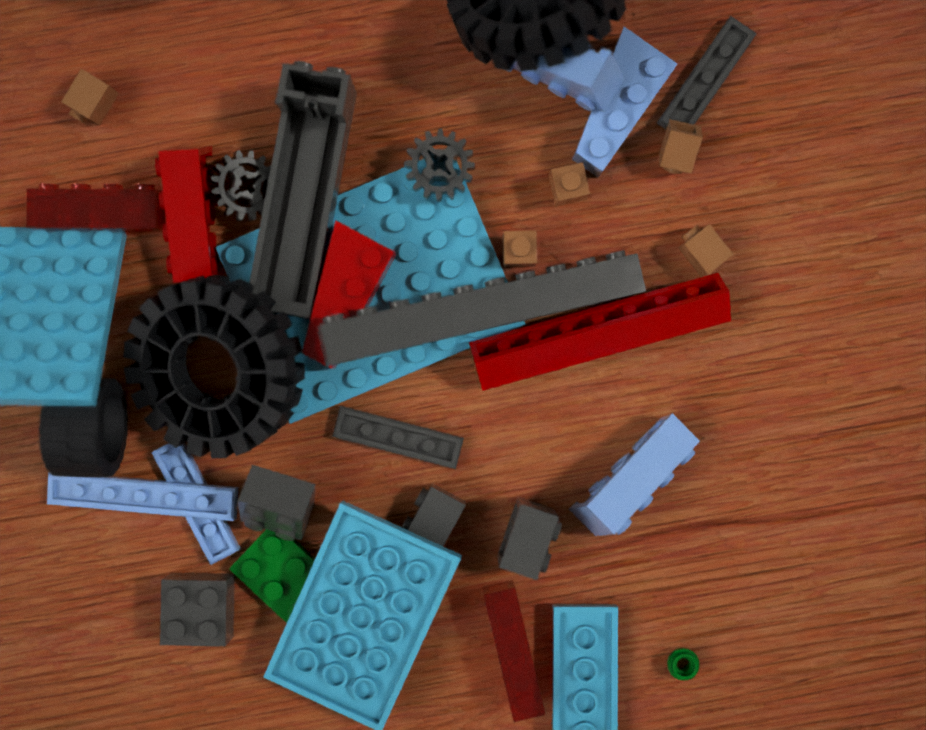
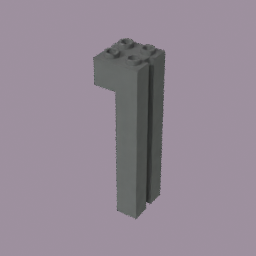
M294 61L293 65L286 63L282 65L275 102L281 110V116L249 282L254 285L253 295L264 291L276 301L271 309L272 313L284 311L289 316L311 319L328 252L357 92L350 75L346 74L345 70L337 67H327L326 71L318 72L313 71V65L303 61Z

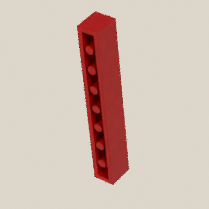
M714 273L469 342L482 391L730 322V291L719 273Z

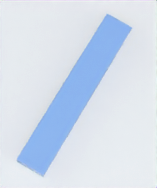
M49 472L47 504L234 521L237 519L238 487L117 476L109 478L53 476Z

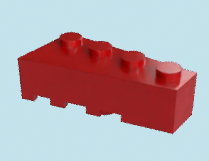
M212 146L174 147L158 151L159 157L155 159V170L157 176L161 177L163 189L159 191V204L161 210H165L166 223L163 224L162 231L164 241L169 242L170 255H167L166 258L167 272L172 274L173 283H180L203 275L204 278L211 275H219L218 252L215 248L217 247L216 232H210V225L215 223L216 211L213 201L208 198V193L212 190V186H214V183L208 180L209 177L214 176V173L210 172L209 167H207L206 157H213Z
M335 220L302 354L325 365L317 332V327L324 324L323 318L343 313L344 319L357 316L356 310L369 307L396 257L394 251ZM337 365L328 366L330 369H336Z

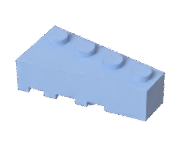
M623 27L613 52L625 79L605 113L596 108L590 112L572 159L576 163L583 162L584 168L596 177H599L677 66L675 61L626 27Z
M566 47L562 49L565 63L548 68L544 55L539 56L537 70L520 71L515 60L510 71H508L511 72L512 69L521 72V76L535 85H538L539 81L548 85V89L559 97L565 98L566 95L575 98V102L588 111H593L596 108L604 113L625 79L612 51L603 48L599 54L590 49L575 57L571 50Z
M673 413L661 417L632 446L635 453L633 455L627 453L611 467L613 475L611 477L607 475L599 482L597 481L588 489L591 496L584 503L576 501L569 510L595 536L622 534L632 523L630 517L637 510H644L654 498L651 494L658 487H665L674 478L675 475L672 471L679 464H686L694 456L695 451L693 448L700 440Z

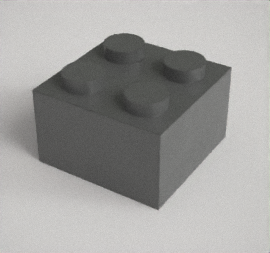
M252 465L238 499L240 519L246 527L252 530L263 531L264 528L276 532L275 535L287 541H293L294 538L302 540L315 506L316 484Z
M517 496L497 555L500 568L535 580L538 579L540 572L545 573L547 571L551 554L548 553V547L551 541H557L562 526L554 508Z
M171 572L161 580L160 645L226 646L234 637L235 574Z

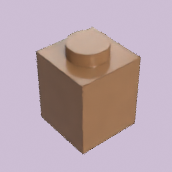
M81 69L61 102L71 108L69 115L85 125L91 120L100 126L119 93L108 84Z
M669 119L659 152L660 167H664V170L673 174H682V172L691 174L703 139L701 126Z
M583 162L551 169L548 177L555 207L583 201L588 198L590 191Z
M710 224L702 229L698 225L693 227L682 236L685 242L678 247L701 277L709 275L734 255Z
M537 230L504 231L502 235L503 267H535L537 264Z

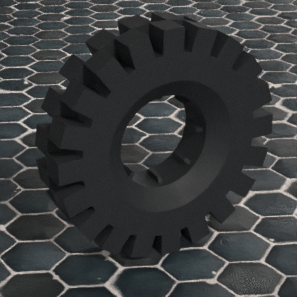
M447 0L446 4L459 37L468 52L472 51L474 57L484 64H487L492 59L495 68L510 71L515 60L520 71L537 70L539 56L544 55L548 68L565 63L562 49L566 47L571 50L575 57L580 56L591 49L587 34L602 41L612 31L610 20L620 21L626 10L624 0Z
M203 275L158 291V295L148 298L139 308L143 314L133 317L127 331L136 337L124 342L123 357L135 360L134 364L124 368L126 383H140L142 389L131 394L137 410L150 405L153 411L144 420L154 432L167 426L168 430L163 438L165 441L176 448L188 442L186 453L199 457L210 452L211 459L227 458L233 453L238 456L250 451L277 433V430L289 421L294 414L291 409L299 404L303 389L296 387V384L305 379V363L295 362L294 356L303 352L298 336L288 338L285 330L293 325L284 311L274 315L271 309L276 301L264 291L253 295L254 285L242 279L229 282V276L211 275L204 278ZM198 336L209 337V340H216L229 351L237 369L236 388L234 392L225 396L224 399H216L211 395L204 394L195 386L188 374L186 366L187 349L190 343L198 340Z

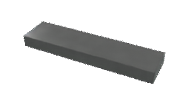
M730 16L656 124L665 130L667 129L669 119L695 125L757 33Z
M342 405L340 406L332 435L335 438L456 469L464 440L460 436Z

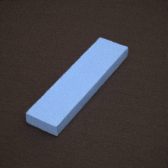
M168 443L151 452L166 481L207 484L192 454L186 453V443L177 448ZM185 517L210 565L241 549L226 520Z

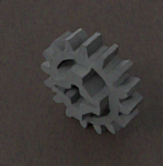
M441 128L438 129L437 136L432 137L429 131H425L426 140L422 141L416 137L414 139L417 147L416 150L408 148L406 151L412 158V160L404 161V167L412 169L406 175L408 181H417L413 186V190L417 192L423 188L425 199H428L433 193L436 194L437 202H441L442 194H447L450 200H453V191L457 189L459 192L464 193L463 181L472 182L473 177L467 173V171L475 169V163L467 161L473 156V151L463 150L466 146V140L462 139L456 142V133L454 131L448 137H444ZM446 145L448 147L446 149H434L432 146ZM420 156L426 161V168L421 174L418 172ZM458 157H460L462 162L459 176L453 169V163ZM432 158L440 163L445 160L447 172L442 171L440 168L434 171ZM434 181H445L448 185L433 186L431 184Z
M237 150L233 154L234 160L230 156L225 155L222 157L224 166L220 164L214 165L213 169L218 173V176H211L208 181L216 184V188L209 191V194L218 195L219 200L214 205L215 207L224 205L226 207L224 211L225 216L235 212L236 221H241L245 214H247L249 221L256 220V211L262 216L271 165L268 167L264 165L266 159L264 155L255 160L254 151H248L245 157H243L241 151ZM239 165H248L255 168L257 171H245L244 168ZM226 174L227 177L230 179L229 188L227 191H225L224 188V180ZM255 179L250 183V186L247 188L248 190L234 193L239 189L243 181ZM264 181L265 192L262 196V194L260 193L261 183ZM236 199L243 200L250 207L238 206L233 201Z

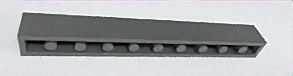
M625 250L607 254V260L596 262L595 257L576 261L577 267L566 269L565 264L546 268L547 274L539 276L535 275V271H528L515 275L516 281L505 283L504 277L484 282L485 288L473 290L472 284L453 289L454 295L442 297L441 292H434L421 296L422 302L410 304L409 299H403L389 303L390 309L377 312L376 306L356 310L357 316L344 319L343 313L324 317V324L317 327L325 365L326 367L646 292L638 254L626 256Z

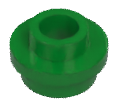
M677 648L668 656L667 668L670 674L678 680H690L699 671V659L688 648ZM680 659H687L688 664L686 667L679 668L677 666Z

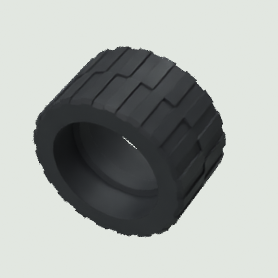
M101 378L96 406H42L39 424V446L42 460L50 474L53 476L109 478L116 473L124 457L128 434L127 402L122 386L116 379Z

